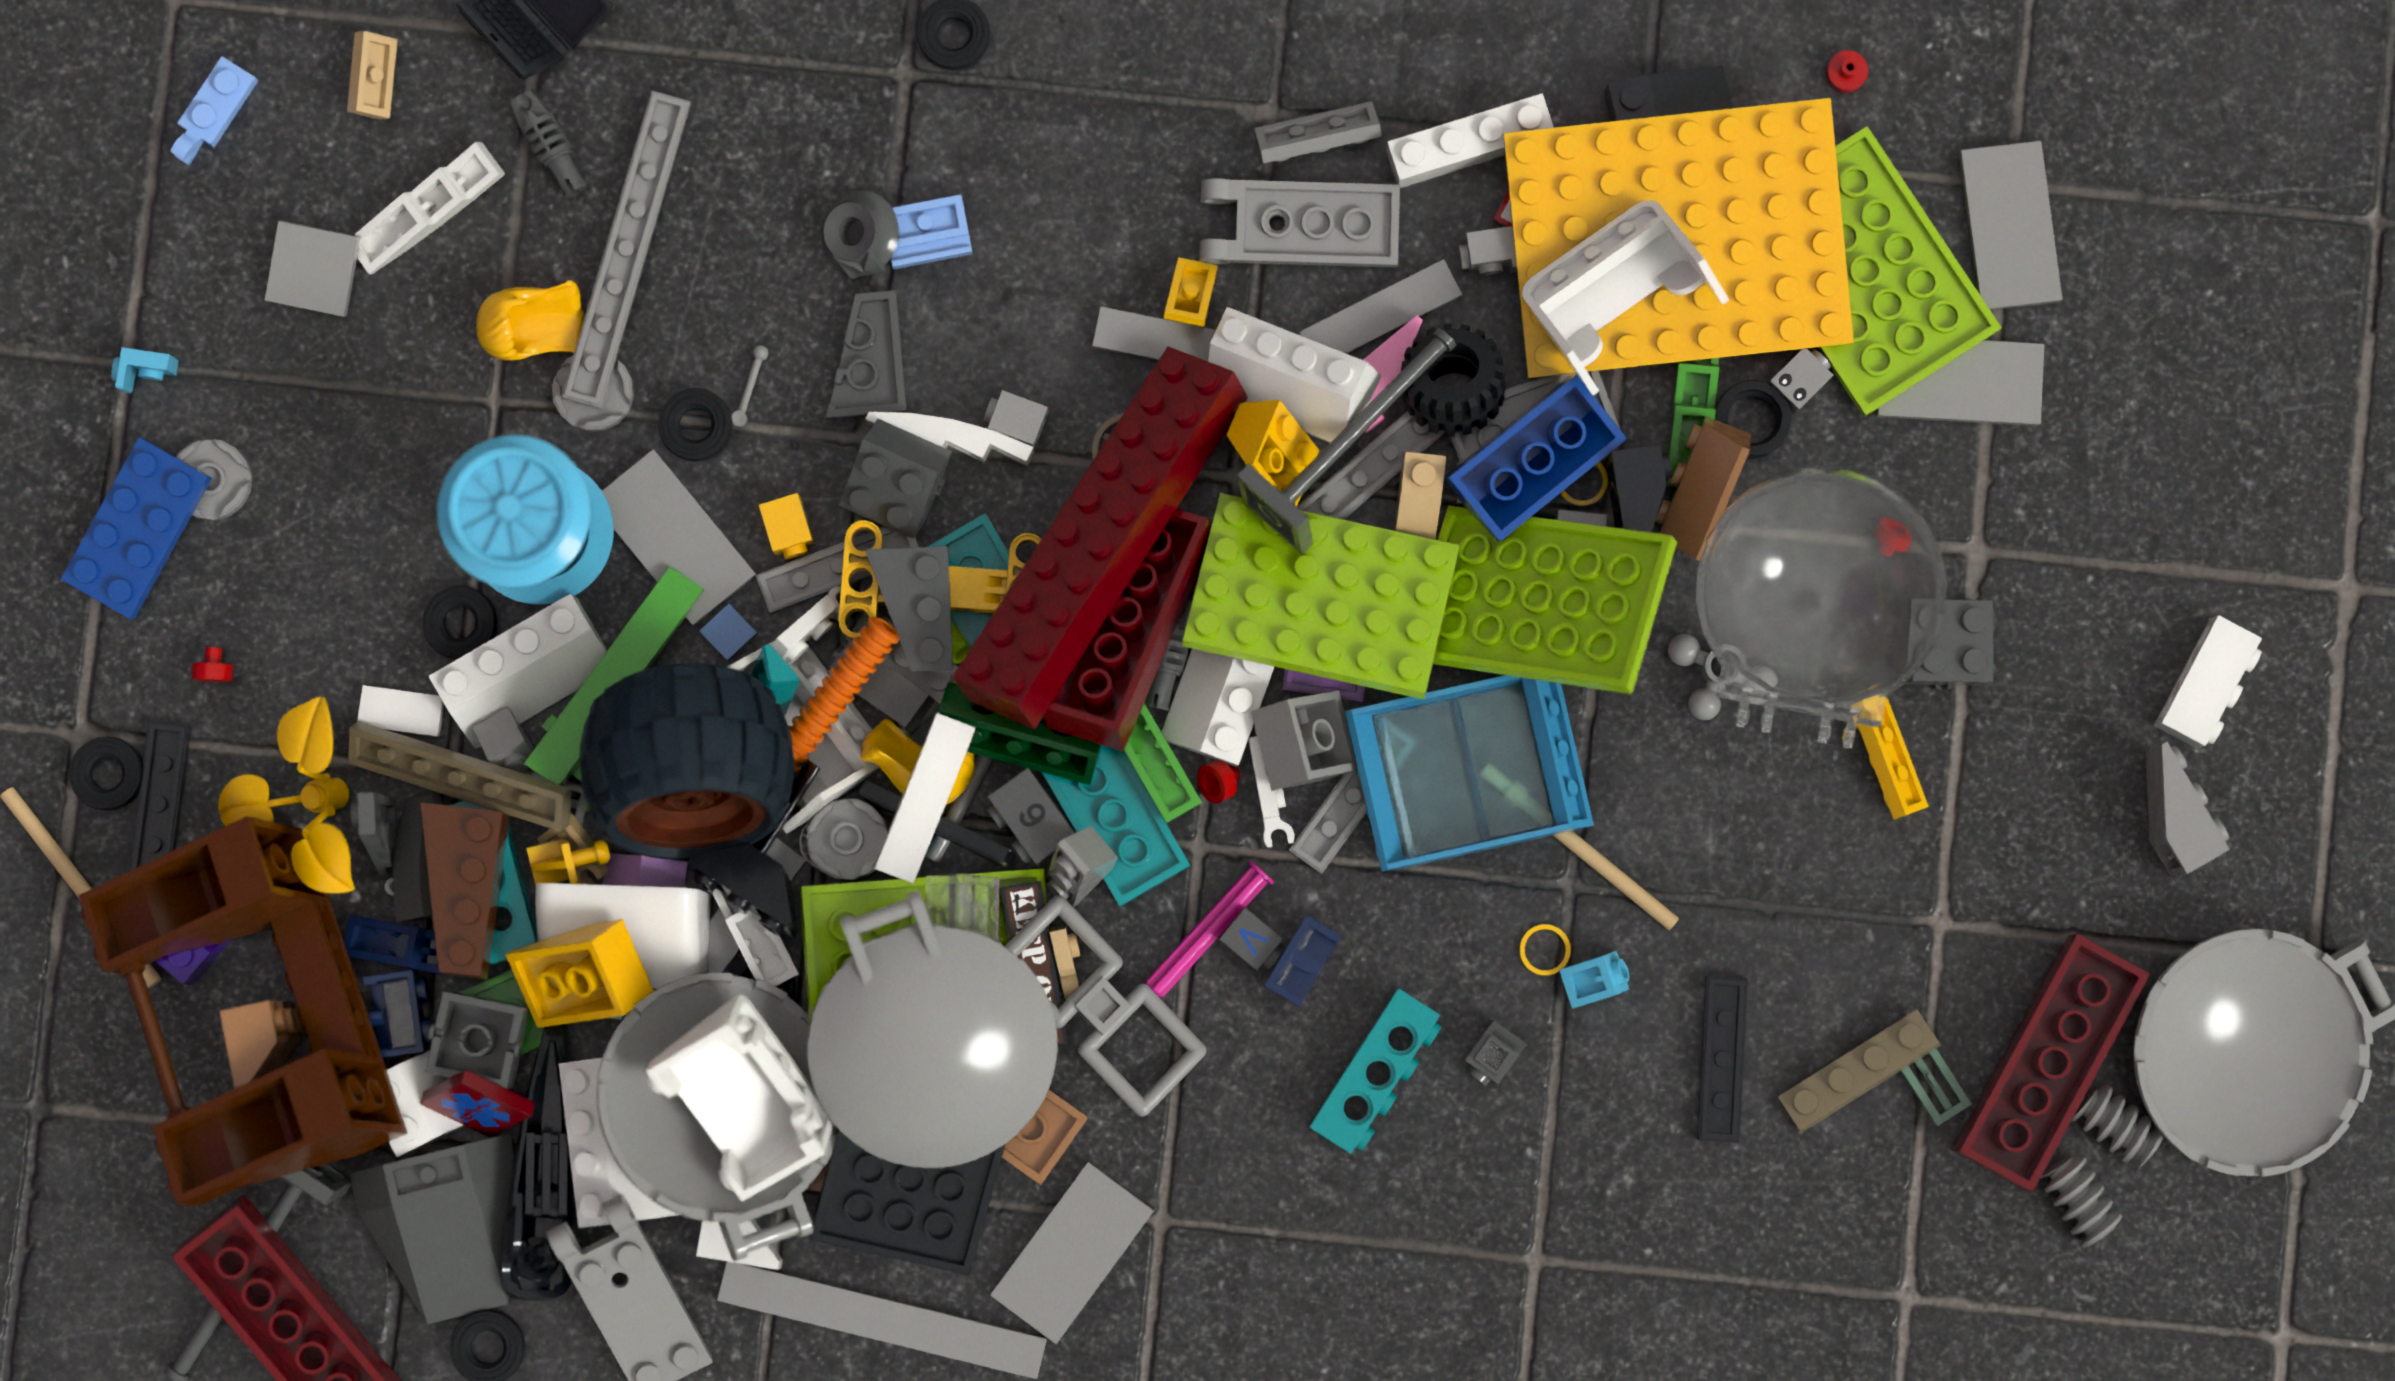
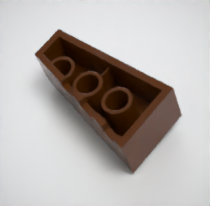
M420 802L439 972L446 976L488 980L510 817L502 811Z

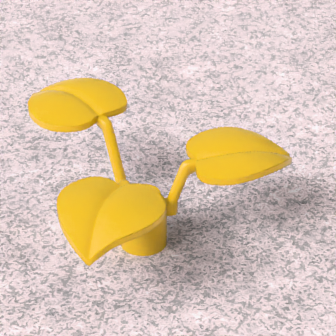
M316 697L289 710L280 720L277 729V742L284 759L291 763H298V772L315 780L308 782L300 795L269 800V787L264 778L253 774L240 775L232 779L222 790L218 802V811L221 815L220 819L225 826L246 816L274 822V816L270 807L302 803L305 808L313 813H320L302 829L304 839L298 841L291 851L292 865L298 878L308 887L324 893H344L355 889L351 877L349 847L343 833L336 826L321 822L329 816H334L335 810L341 809L347 804L349 790L342 779L338 777L330 778L328 773H320L328 767L331 761L333 733L325 697Z

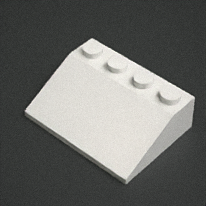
M602 1057L560 1063L559 1073L578 1228L609 1225L610 1222L604 1211L603 1203L620 1194H623L637 1221L679 1215L660 1206L640 1192L618 1167L608 1149L599 1123L597 1110V1082Z

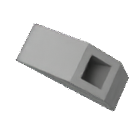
M1092 826L1087 827L1057 843L1046 876L1048 881L1046 884L1053 897L1056 895L1063 896L1075 907L1114 868L1118 857Z

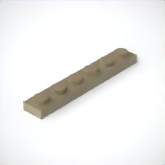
M360 721L349 728L348 764L495 811H502L507 815L557 831H562L569 826L571 788Z

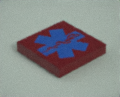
M464 1070L425 1090L420 1102L421 1105L488 1137L531 1117L535 1105L532 1101L468 1070Z

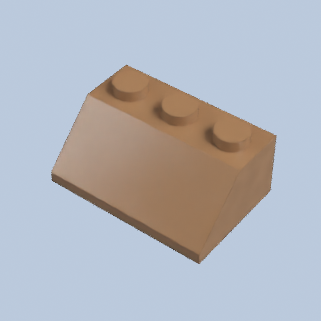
M1705 416L1701 426L1693 425L1685 447L1692 450L1686 464L1678 462L1670 481V485L1676 486L1671 501L1662 500L1655 522L1661 524L1659 534L1672 535L1677 541L1676 547L1701 562L1705 560L1750 451L1751 442L1750 433Z
M268 1000L220 1011L235 1088L286 1066L301 1043L300 1033L305 1031L298 1020L297 1011L299 1008L294 1007V1002Z

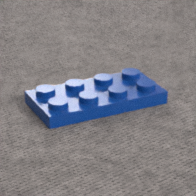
M138 437L61 580L128 619H135L213 477L147 439Z

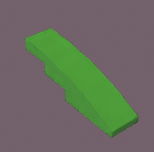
M1719 358L1676 363L1668 448L1672 476L1678 462L1686 464L1692 450L1685 447L1693 425L1701 426L1705 416L1715 419V402L1720 368L1718 365ZM1668 478V483L1666 486L1676 487L1670 485L1671 478Z

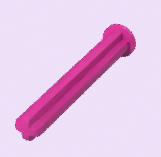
M1251 860L1248 862L1250 867L1146 979V985L1159 997H1164L1268 882L1271 885L1274 883Z

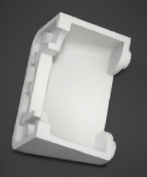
M536 884L535 907L538 942L594 923L623 919L653 989H659L681 978L707 973L711 907L710 893L698 889L675 887Z
M739 995L725 1003L649 1062L646 1073L650 1086L656 1093H663L667 1097L679 1094L722 1152V1168L719 1170L720 1179L729 1191L734 1190L741 1201L748 1199L825 1155L833 1122L821 1106L813 1086L754 1005L744 995Z

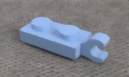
M221 56L177 124L185 129L186 132L176 140L170 152L176 158L189 165L203 142L214 148L258 83L256 77Z

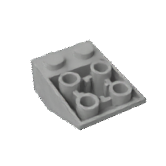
M2168 742L2145 749L2149 840L2170 877L2185 875L2229 851L2230 848L2226 843L2229 835L2222 822L2218 818L2212 819L2207 811L2205 804L2208 803V799L2201 786L2197 782L2191 783L2184 769L2187 767V763L2180 750L2176 746L2170 747Z

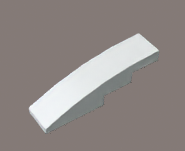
M482 142L472 144L447 167H439L411 192H403L354 234L361 236L357 259L369 274H374L435 231L505 175Z
M869 412L866 417L868 425L873 426L876 420L880 419L945 449L947 446H950L985 463L991 449L1026 466L1029 465L1035 453L1034 447L994 430L954 419L900 412Z
M938 713L935 714L874 869L914 883L960 770L975 727Z
M715 889L712 894L755 980L759 979L777 986L798 975L799 973L781 935L776 936L765 929L758 922L761 917L748 910L746 914H742L725 901L728 896Z

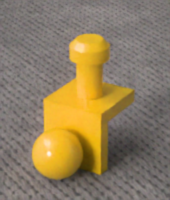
M564 837L526 847L535 886L537 883H557L569 880L570 884L579 883L575 867L598 862L599 865L609 862L610 853L607 843L603 840L593 841L594 846L571 851L568 840Z

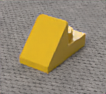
M1178 257L1165 308V320L1205 328L1218 265Z

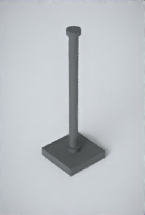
M1438 328L1433 333L1434 339L1283 491L1277 490L1249 464L1237 475L1243 503L1301 555L1313 544L1309 518L1296 507L1294 502L1445 350L1450 352L1456 346L1454 340L1444 330Z
M329 1163L282 1176L289 1183L265 1220L277 1233L303 1191L324 1205H327L348 1193L352 1186L350 1177ZM212 1304L174 1364L169 1363L164 1370L165 1375L171 1380L187 1381L189 1379L188 1371L223 1318Z

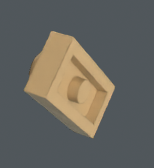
M367 31L355 32L347 112L379 120L390 119L398 39Z

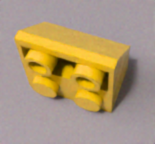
M1281 400L1240 403L1227 433V437L1245 464L1252 466L1277 490L1280 489L1282 491L1318 456L1320 451ZM1301 496L1294 502L1296 507L1299 503Z

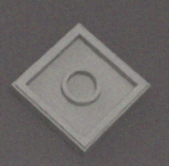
M279 220L265 301L342 317L347 316L361 236Z

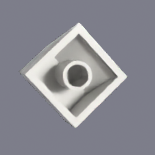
M430 1051L387 1070L407 1130V1134L389 1141L397 1158L405 1157L465 1126L420 1104L425 1090L449 1079L448 1077L425 1073Z

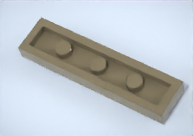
M1917 1009L1779 1095L1778 1098L1800 1133H1803L1940 1047V1043Z

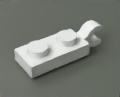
M833 587L825 597L776 638L772 647L784 661L787 659L791 663L795 662L808 648L809 645L806 642L810 638L817 642L833 626L830 619L839 620L840 604L837 602L836 597L841 592V587Z
M1250 737L1248 742L1265 829L1263 834L1264 843L1267 848L1273 847L1271 834L1275 830H1283L1287 835L1288 844H1293L1295 836L1292 827L1288 823L1283 822L1279 817L1278 808L1286 807L1283 789L1271 790L1258 737Z

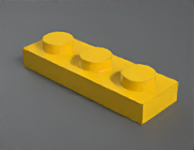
M1886 692L1850 704L1856 727L1860 731L1865 743L1870 764L1875 770L1883 791L1884 801L1890 809L1893 820L1929 807Z

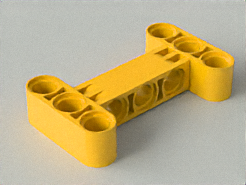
M866 520L853 523L848 528L845 536L838 619L844 636L849 640L861 637L860 633L851 632L847 628L846 622L852 613L863 612L869 618L878 617L879 605L886 606L866 551H860L853 545V540L857 533L869 531L876 537L875 545L871 549H883L884 543L881 531L873 522ZM1031 533L1017 536L1012 541L1009 549L1008 570L949 566L951 611L993 614L1025 566V563L1018 560L1016 556L1017 549L1027 543L1034 544L1037 547L1042 539ZM859 571L868 572L873 578L871 587L864 592L855 591L850 587L851 577Z

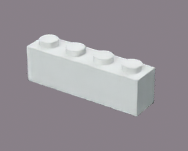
M1543 93L1388 141L1386 154L1396 185H1400V188L1505 156L1503 133L1554 127Z

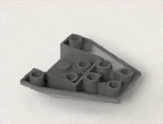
M511 1134L472 1142L349 1174L358 1214L427 1324L509 1304V1296L506 1295L501 1286L503 1227L505 1221H507L515 1156Z

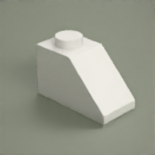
M755 1219L738 1224L742 1236L762 1230ZM702 1221L696 1256L775 1270L781 1269L783 1259L772 1244L748 1252V1257L734 1261L728 1251L719 1223Z

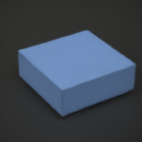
M727 604L700 630L701 634L728 662L758 634L730 604Z

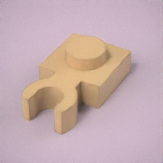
M572 813L570 814L569 826L564 830L557 831L550 828L537 838L541 844L566 837L571 851L594 846L593 840ZM598 862L575 867L579 882L576 884L592 885L594 882L589 877L587 870L592 871L599 880L608 873L606 864L599 865Z
M1066 924L1050 927L1049 933L1064 998L1068 999L1079 987L1073 958L1080 957L1081 955L1076 933L1068 934Z

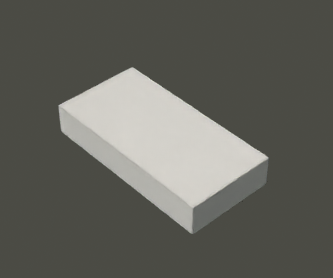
M363 685L357 722L360 721L389 731L440 738L445 704L438 695Z

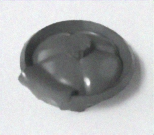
M858 190L841 196L829 208L822 226V243L828 259L837 269L846 273L851 279L886 272L885 264L892 257L899 236L898 221L894 210L883 197L874 192Z

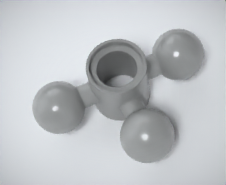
M1689 634L1675 636L1668 645V655L1675 664L1679 666H1689L1693 663L1701 665V673L1707 683L1704 688L1695 690L1688 701L1690 713L1699 720H1710L1719 713L1721 700L1717 693L1720 687L1727 686L1733 681L1742 684L1745 694L1749 698L1758 701L1770 697L1775 689L1774 677L1768 670L1754 668L1746 671L1742 669L1740 656L1731 648L1720 647L1707 653L1701 650L1698 640ZM1722 656L1730 661L1732 671L1729 677L1720 678L1712 672L1711 662L1714 657Z

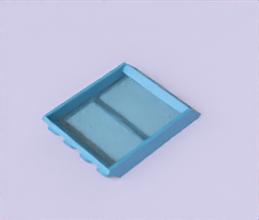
M1504 675L1426 693L1425 700L1405 697L1345 711L1348 733L1353 744L1357 772L1361 779L1366 801V812L1370 819L1376 845L1375 851L1379 859L1381 871L1413 867L1594 826L1561 683Z

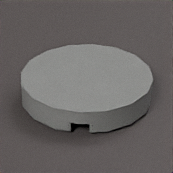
M573 356L567 358L558 370L552 384L553 402L559 414L573 427L588 432L605 431L619 424L630 411L634 399L633 380L626 366L616 359L602 410H598L561 398Z
M200 440L190 443L178 453L176 457L213 477L193 516L198 519L216 521L230 517L243 507L251 493L252 473L248 461L237 448L222 440Z
M848 798L830 802L814 814L807 828V846L811 860L823 873L837 880L855 881L869 876L876 870L874 868L888 834L885 820L873 806L859 799Z

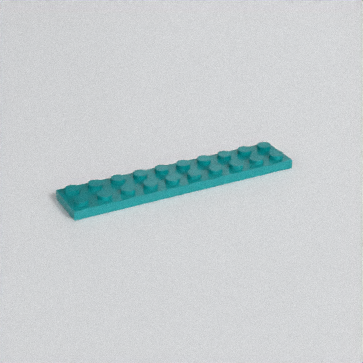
M986 513L927 546H948L949 566L1008 570L1009 552ZM951 611L952 619L971 646H973L993 615ZM1102 745L1090 785L1042 772L1075 831L1079 832L1092 826L1117 855L1118 858L1114 868L1103 879L1120 907L1191 866L1125 752Z

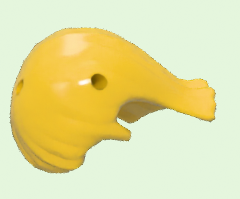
M568 280L563 284L550 288L514 287L491 294L480 306L476 318L477 338L481 347L490 356L500 360H521L547 352L574 353L584 320L578 285L574 281Z
M885 718L864 738L861 744L863 749L860 757L863 761L878 765L894 786L903 794L923 746L911 740L892 720ZM966 752L946 805L955 801L970 784L975 772V754Z

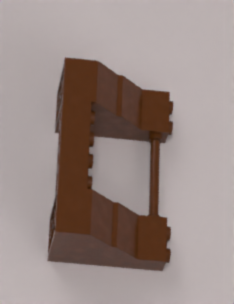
M246 816L79 895L83 908L81 910V917L86 927L90 930L95 945L93 954L96 962L103 972L121 974V977L127 979L170 1112L166 1114L167 1120L152 1127L156 1136L155 1149L159 1157L164 1161L169 1177L167 1186L177 1205L200 1206L237 1188L358 1156L407 1134L328 893L319 892L308 887L298 878L294 871L291 851L298 841L304 839L302 829ZM273 930V944L278 953L282 955L287 970L285 972L286 983L294 993L299 1007L297 1011L298 1020L303 1029L307 1031L312 1046L310 1048V1055L196 1107H185L142 973L145 971V965L166 955Z

